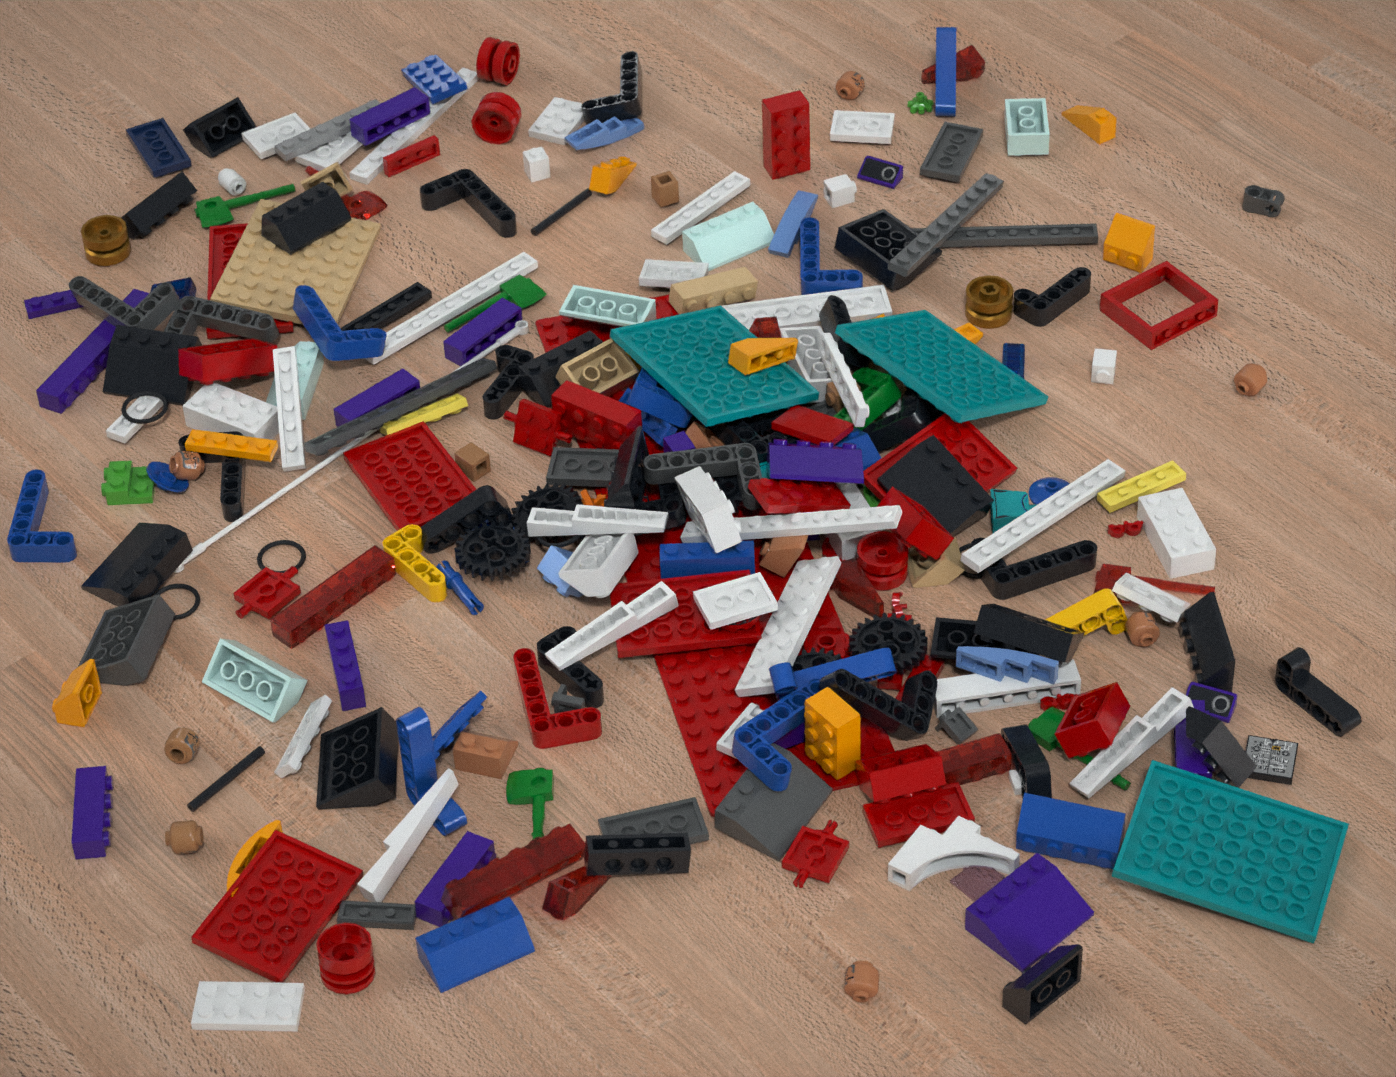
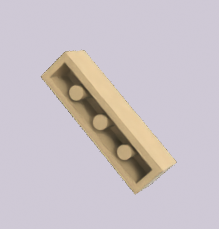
M741 267L671 284L669 303L679 314L720 305H730L754 299L758 281L746 267Z

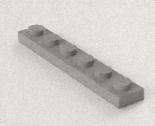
M376 99L369 101L299 135L284 140L274 146L275 152L285 161L291 160L351 132L350 118L381 103Z

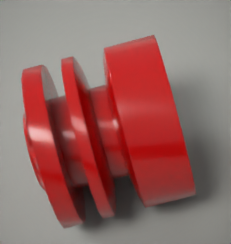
M341 923L325 929L319 935L316 946L320 975L324 986L328 990L340 994L356 993L367 988L373 981L376 973L370 933L358 924Z

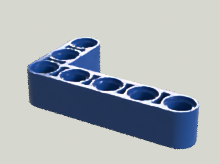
M936 27L935 116H956V27Z
M811 217L803 219L800 223L801 295L863 287V274L858 270H820L819 221Z
M306 285L296 287L293 310L324 357L332 361L380 357L384 354L387 337L384 330L369 328L342 331L312 287Z
M642 368L627 402L631 406L673 425L686 428L693 414L668 391L657 387L658 381Z
M39 469L29 471L24 477L7 537L11 558L15 562L66 563L73 561L77 557L74 537L70 532L39 531L49 494L45 473Z
M890 648L869 651L795 672L788 662L779 663L769 668L778 701L809 680L822 678L838 669L847 670L866 682L892 676L897 671Z
M821 678L809 680L740 726L734 733L732 754L773 791L786 790L789 785L792 766L771 744L805 721V700L821 691L819 686Z
M419 706L396 719L406 792L414 806L438 780L430 721L426 712ZM450 797L432 825L443 836H447L466 825L467 818L461 807Z

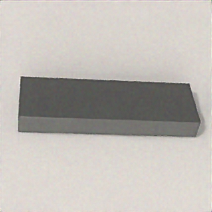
M343 900L340 904L337 924L353 923L364 928L414 930L417 919L415 904Z

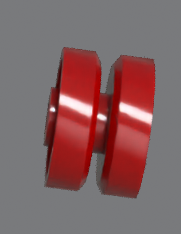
M493 37L486 38L482 42L477 56L476 70L478 77L490 82L494 80L499 84H510L514 80L519 67L520 50L518 44L507 40L502 42V40Z
M487 93L482 97L471 120L472 128L478 137L490 144L499 145L506 143L512 138L522 117L521 108L515 99L505 93Z
M876 531L860 539L857 545V577L862 584L875 590H891L905 582L908 576V547L900 541L901 537L888 531Z

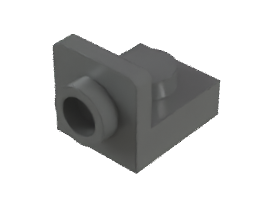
M561 684L558 691L553 693L551 705L554 706L555 713L585 708V699L567 695V686Z
M960 707L953 712L949 709L938 718L940 723L935 727L937 732L944 728L958 746L978 730L976 725Z

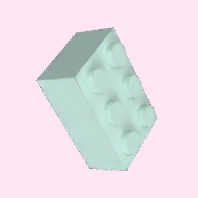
M1046 98L1005 99L1004 122L1008 155H1049L1050 134Z

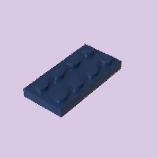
M164 118L125 129L128 139L153 178L192 166L191 159Z

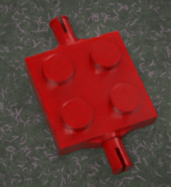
M527 399L519 401L517 414L509 411L504 413L503 419L515 424L514 443L548 456H552L553 448L557 446L559 440L570 444L573 435L561 431L562 412Z
M291 566L284 573L274 572L267 567L261 570L233 593L234 599L243 604L241 608L235 611L236 615L243 619L244 616L253 611L267 619L271 618L301 593L300 586L290 580L298 574L297 568Z
M828 820L824 830H814L805 826L801 827L782 860V868L798 873L793 881L794 886L798 887L799 885V888H802L807 878L830 883L849 849L848 840L833 834L838 827L836 821L832 823V820Z

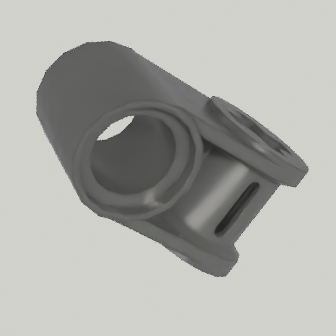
M1250 185L1245 188L1242 208L1248 213H1256L1274 218L1280 214V206L1283 205L1285 196L1278 190Z

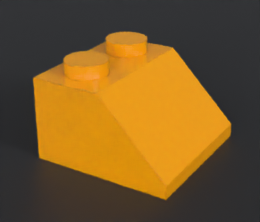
M1116 213L1104 242L1103 260L1142 273L1153 259L1155 225Z
M94 659L87 660L73 670L67 681L63 682L61 692L58 698L54 699L52 711L55 713L57 723L85 727L102 695Z

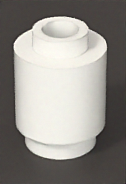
M225 168L218 174L219 184L231 195H240L245 190V179L233 169Z

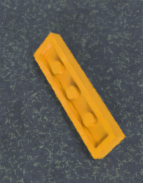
M192 429L185 442L186 451L272 462L278 449L277 440Z

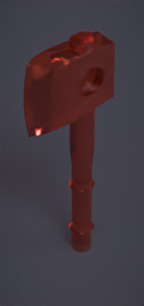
M308 166L305 170L310 176L319 172L311 166ZM362 191L352 197L348 194L341 196L350 216L356 219L367 220L388 206L382 198L371 191Z
M1102 564L1101 570L1096 573L1095 582L1097 583L1094 593L1102 589L1112 590L1115 583L1125 573L1131 575V567ZM1134 576L1161 590L1201 594V596L1209 592L1215 593V586ZM1113 592L1120 603H1130V601L1117 597V593Z

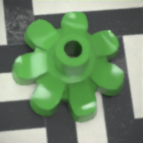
M918 92L916 97L908 101L907 107L910 108V113L915 114L917 110L919 114H924L925 110L927 112L933 110L932 106L934 103L933 100H928L923 92Z

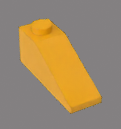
M1077 105L1062 112L1064 118L1099 145L1116 136L1117 117L1105 108Z
M747 338L732 343L728 363L744 375H748L793 360L796 356L798 339Z

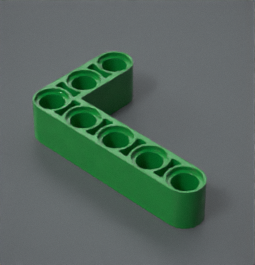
M861 368L852 374L853 379L861 387L865 403L869 406V416L865 420L864 427H855L854 425V428H858L861 431L901 397V392L891 375L869 368ZM846 407L833 416L853 423Z

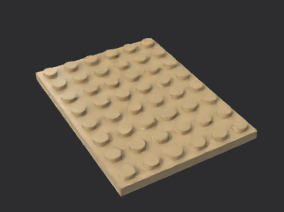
M260 199L210 300L269 314L274 319L293 321V323L303 325L293 310L296 287L306 285L315 290L338 324L378 237L381 224L351 217V221L290 255L261 236L262 215L283 203Z

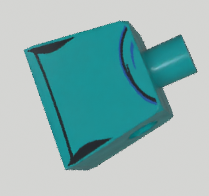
M990 489V496L994 499L990 507L992 534L1038 504L1029 505L1028 493Z

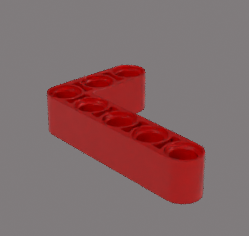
M521 648L515 651L513 655L515 676L533 745L539 749H547L599 738L602 734L600 711L593 707L550 714L534 651L528 648Z

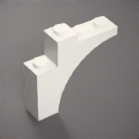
M958 816L943 835L933 829L920 825L888 863V881L911 891L918 883L930 876L958 868H985L1009 875L1019 867L1020 853L980 835V825Z

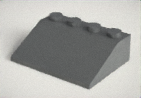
M159 594L106 610L78 667L87 660L94 659L100 683L127 686L143 682L148 676L149 669L156 659V654L163 644V639L168 629L171 627V622L175 616L174 611Z
M772 743L771 746L784 756L792 766L790 781L786 790L773 791L747 768L715 809V828L780 862L789 850L801 827L808 825L833 789L794 754Z

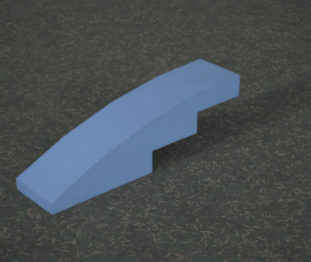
M614 116L603 123L597 119L564 138L576 150L590 149L625 139L645 128L644 123L637 117L620 121Z
M798 190L775 231L768 248L769 254L786 258L790 257L794 244L797 245L800 238V223L803 219L811 217L818 194Z
M958 646L956 649V667L999 682L1002 681L1004 676L1028 683L1030 678L1033 677L1054 685L1058 679L1059 661L1001 648Z

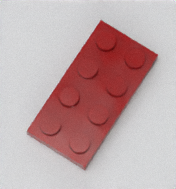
M761 478L750 479L748 484L749 490L766 513L850 509L851 506L834 482Z
M959 782L939 786L935 791H918L911 797H893L886 803L872 802L862 805V812L878 848L908 841L920 825L933 829L938 833L946 832L958 816L975 822V817Z

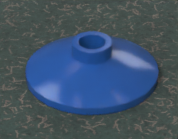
M151 462L146 468L148 476L161 490L180 493L186 491L189 486L188 480L176 479L169 470V464Z
M1055 477L1039 479L1030 486L1029 498L1033 504H1039L1070 483Z

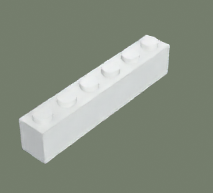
M1072 659L1071 662H1063L1062 665H1059L1058 679L1054 685L1033 677L1030 678L1028 683L1004 676L1002 681L999 682L979 674L937 679L938 685L933 708L936 718H939L948 709L953 712L958 707L965 714L1040 703V699L1046 696L1057 699V694L1062 696L1066 693L1079 695L1081 678L1075 661Z

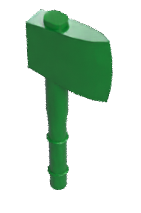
M294 184L282 185V187L223 201L220 196L197 201V208L194 209L196 217H199L202 228L220 225L234 220L229 209L260 201V199L265 200L295 192Z
M519 274L501 284L498 295L460 317L452 319L451 322L444 325V329L448 333L456 328L458 329L459 326L476 318L501 298L512 302L522 309L536 303L547 294L530 278H525Z
M1050 707L1038 718L1031 720L1028 725L1036 742L1049 752L1056 747L1063 750L1055 736V732L1065 712L1055 707ZM1089 754L1083 757L1074 756L1075 759L1086 765L1094 759ZM1121 774L1116 775L1110 780L1114 785L1119 786L1125 791L1131 785V782L1123 778Z
M544 768L514 771L509 773L507 779V802L513 805L533 804L531 858L532 868L538 870L542 867L545 802L554 800L553 770H546Z

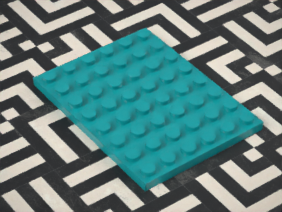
M721 305L619 327L610 331V338L706 427L752 417L753 415L769 413L799 404H807L819 398L820 392L786 362L748 375H744L730 365L728 359L731 344L747 338L757 337Z
M927 310L837 325L835 331L845 343L854 346L859 353L873 360L874 364L883 367L888 371L889 375L898 378L906 387L916 391L921 398L934 404L936 409L945 412L950 416L951 420L957 423L1044 405L1049 397Z
M1152 760L1117 857L1112 877L1314 944L1349 824Z

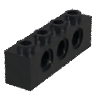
M688 833L586 836L584 862L587 876L689 872L691 847Z

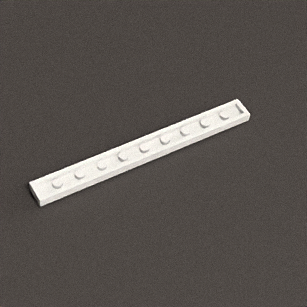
M462 67L457 74L466 82L468 89L435 104L429 102L431 114L390 134L350 172V179L366 185L369 184L384 169L383 157L408 147L480 79L477 72Z
M522 252L386 332L384 354L380 357L365 359L373 365L498 292L501 284L519 274L525 276L537 269L538 261L527 253Z
M1107 459L962 553L960 561L977 573L981 572L1097 496L1098 492L1109 488L1123 479L1126 470Z
M900 505L736 517L734 520L737 519L741 526L742 532L739 533L741 540L895 529L900 521L902 509ZM693 521L686 523L680 537L683 543L707 542Z

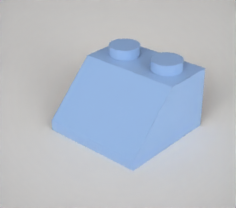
M551 545L537 567L543 574L542 578L550 584H555L558 587L556 590L563 596H583L581 592L561 579L558 574L573 552Z

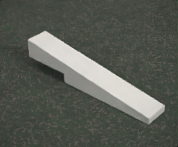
M579 504L576 505L575 511L532 507L527 521L528 537L664 532L669 516L668 512Z
M661 581L626 605L623 601L619 602L546 652L545 656L561 671L678 607L676 594Z
M1172 687L1142 718L1136 715L1115 736L1113 744L1107 749L1102 750L1069 783L1070 786L1087 798L1093 796L1186 718V709L1188 706L1193 707L1191 699Z
M448 768L383 841L387 851L358 882L357 885L363 897L370 902L383 901L459 785L451 769Z

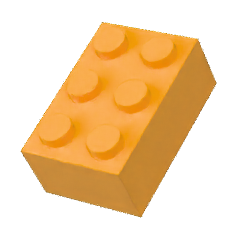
M826 687L805 700V752L810 759H814L821 765L827 774L830 773L836 780H839L855 770V761L860 760V714L833 690Z

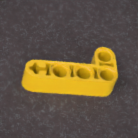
M412 524L387 536L382 542L386 564L429 601L436 603L445 600L447 597L445 575L420 554L424 549L422 545V529L418 525Z
M1102 589L1045 620L1085 632L1084 635L1105 625L1111 634L1117 635L1126 630L1125 623L1128 619L1111 589Z

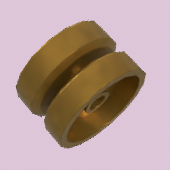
M101 215L89 219L83 224L81 235L86 259L90 263L97 266L116 265L129 256L131 247L126 222L122 218L115 215Z
M991 275L980 276L971 280L967 284L965 296V315L967 320L972 325L985 329L999 328L1006 325L1011 320L1013 314L1012 301L1014 290L1012 285L1006 279Z

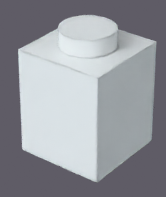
M538 147L523 151L524 171L531 183L550 178L549 157L544 149Z
M847 174L823 180L824 198L832 208L855 202L856 184L850 180Z
M1095 348L1091 382L1114 383L1117 350Z

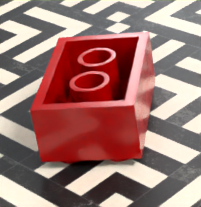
M892 486L877 506L900 505L902 509L900 521L897 528L890 530L901 537L900 541L907 547L912 548V546H915L916 551L923 557L931 556L938 560L954 537L923 505Z
M1117 682L1074 696L1055 732V736L1068 758L1074 756L1083 757L1093 750H1104L1113 744V740L1131 707Z
M927 744L855 761L860 790L876 803H886L891 798L897 796L911 797L917 791H935L939 788L938 786L946 785L942 757Z

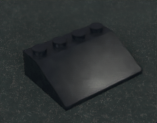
M885 209L840 226L835 243V249L892 291L908 285L942 254V250L937 248L907 277L889 270V261L919 234Z
M116 325L109 347L103 393L130 397L138 392L154 391L162 394L167 399L168 404L183 406L188 400L194 381H189L188 377L179 375L178 349L202 346L199 338L190 335Z
M934 435L916 445L877 479V482L887 493L893 486L923 505L952 536H955L986 516L994 501Z
M139 522L81 585V588L117 607L151 597L193 551L187 533L169 524Z
M383 707L321 734L316 807L319 810L376 806L395 797L398 732L396 721Z

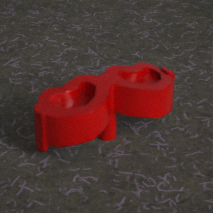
M1143 520L1135 521L1134 523L1124 521L1123 525L1110 524L1108 525L1107 533L1117 539L1123 537L1124 534L1137 536L1143 529Z
M894 592L892 594V613L904 614L902 609H907V604H899L900 598L903 596L901 592Z
M1066 693L1063 696L1057 694V699L1050 696L1040 699V708L1044 711L1050 707L1066 710L1074 696L1078 694Z

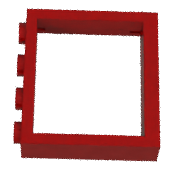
M1165 261L1102 293L1100 311L1147 348L1153 350L1216 317L1219 299L1171 263ZM1164 281L1195 303L1154 326H1150L1122 304Z

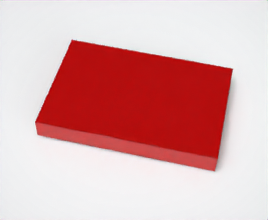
M795 405L772 421L771 429L801 440L810 441V443L820 445V442H833L834 446L853 431L854 423Z

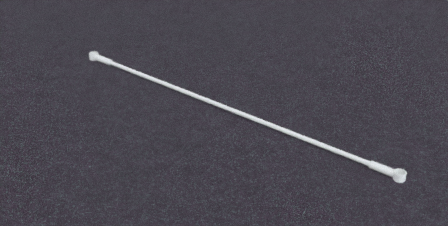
M524 320L517 321L515 328L496 340V343L458 369L485 357L518 335L527 334L529 332L528 322ZM371 429L365 432L364 436L355 438L210 539L193 547V551L178 566L174 573L183 571L186 563L204 552L212 543L378 429Z

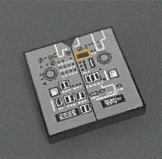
M1248 735L1245 752L1257 766L1248 778L1292 785L1298 743Z

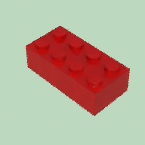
M801 90L762 99L764 168L772 180L809 171V102Z
M251 338L178 349L179 375L188 377L189 381H200V384L203 385L213 384L215 380L229 382L234 377L249 379L254 374L257 376H268L269 372H274L273 349H277V345Z
M566 380L551 395L552 408L562 412L561 431L598 448L619 450L637 427L642 426L641 410Z

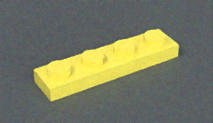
M458 393L421 407L414 412L403 414L398 420L384 423L379 428L380 433L386 436L422 421L425 423L428 421H438L446 414L459 413L462 410L461 408L468 406L467 400Z
M1172 460L1098 492L1097 501L1111 513L1137 502L1140 496L1154 494L1185 481L1186 473Z

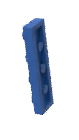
M627 388L619 401L630 405L627 400L632 390ZM641 410L643 431L659 445L663 446V438L675 434L678 429L671 423Z

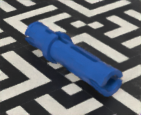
M441 561L445 568L440 563L436 568L445 575L446 586L455 592L472 615H477L478 613L474 608L476 607L481 612L484 605L464 583L462 575L459 572H455L448 561Z

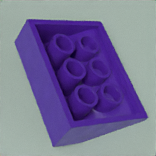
M774 439L773 443L768 442L766 470L772 479L864 484L862 450L856 447L857 444L843 443V446L839 447L833 446V442H820V445H810V441L797 440V444H787L785 439Z
M1036 853L966 908L965 930L1023 973L1026 968L1031 967L1045 953L1052 950L1094 916V911L1061 871L1043 856Z

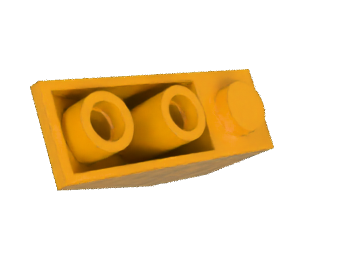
M618 156L617 159L601 161L600 164L593 165L589 190L604 194L616 192L636 167L637 163L631 162L628 157Z

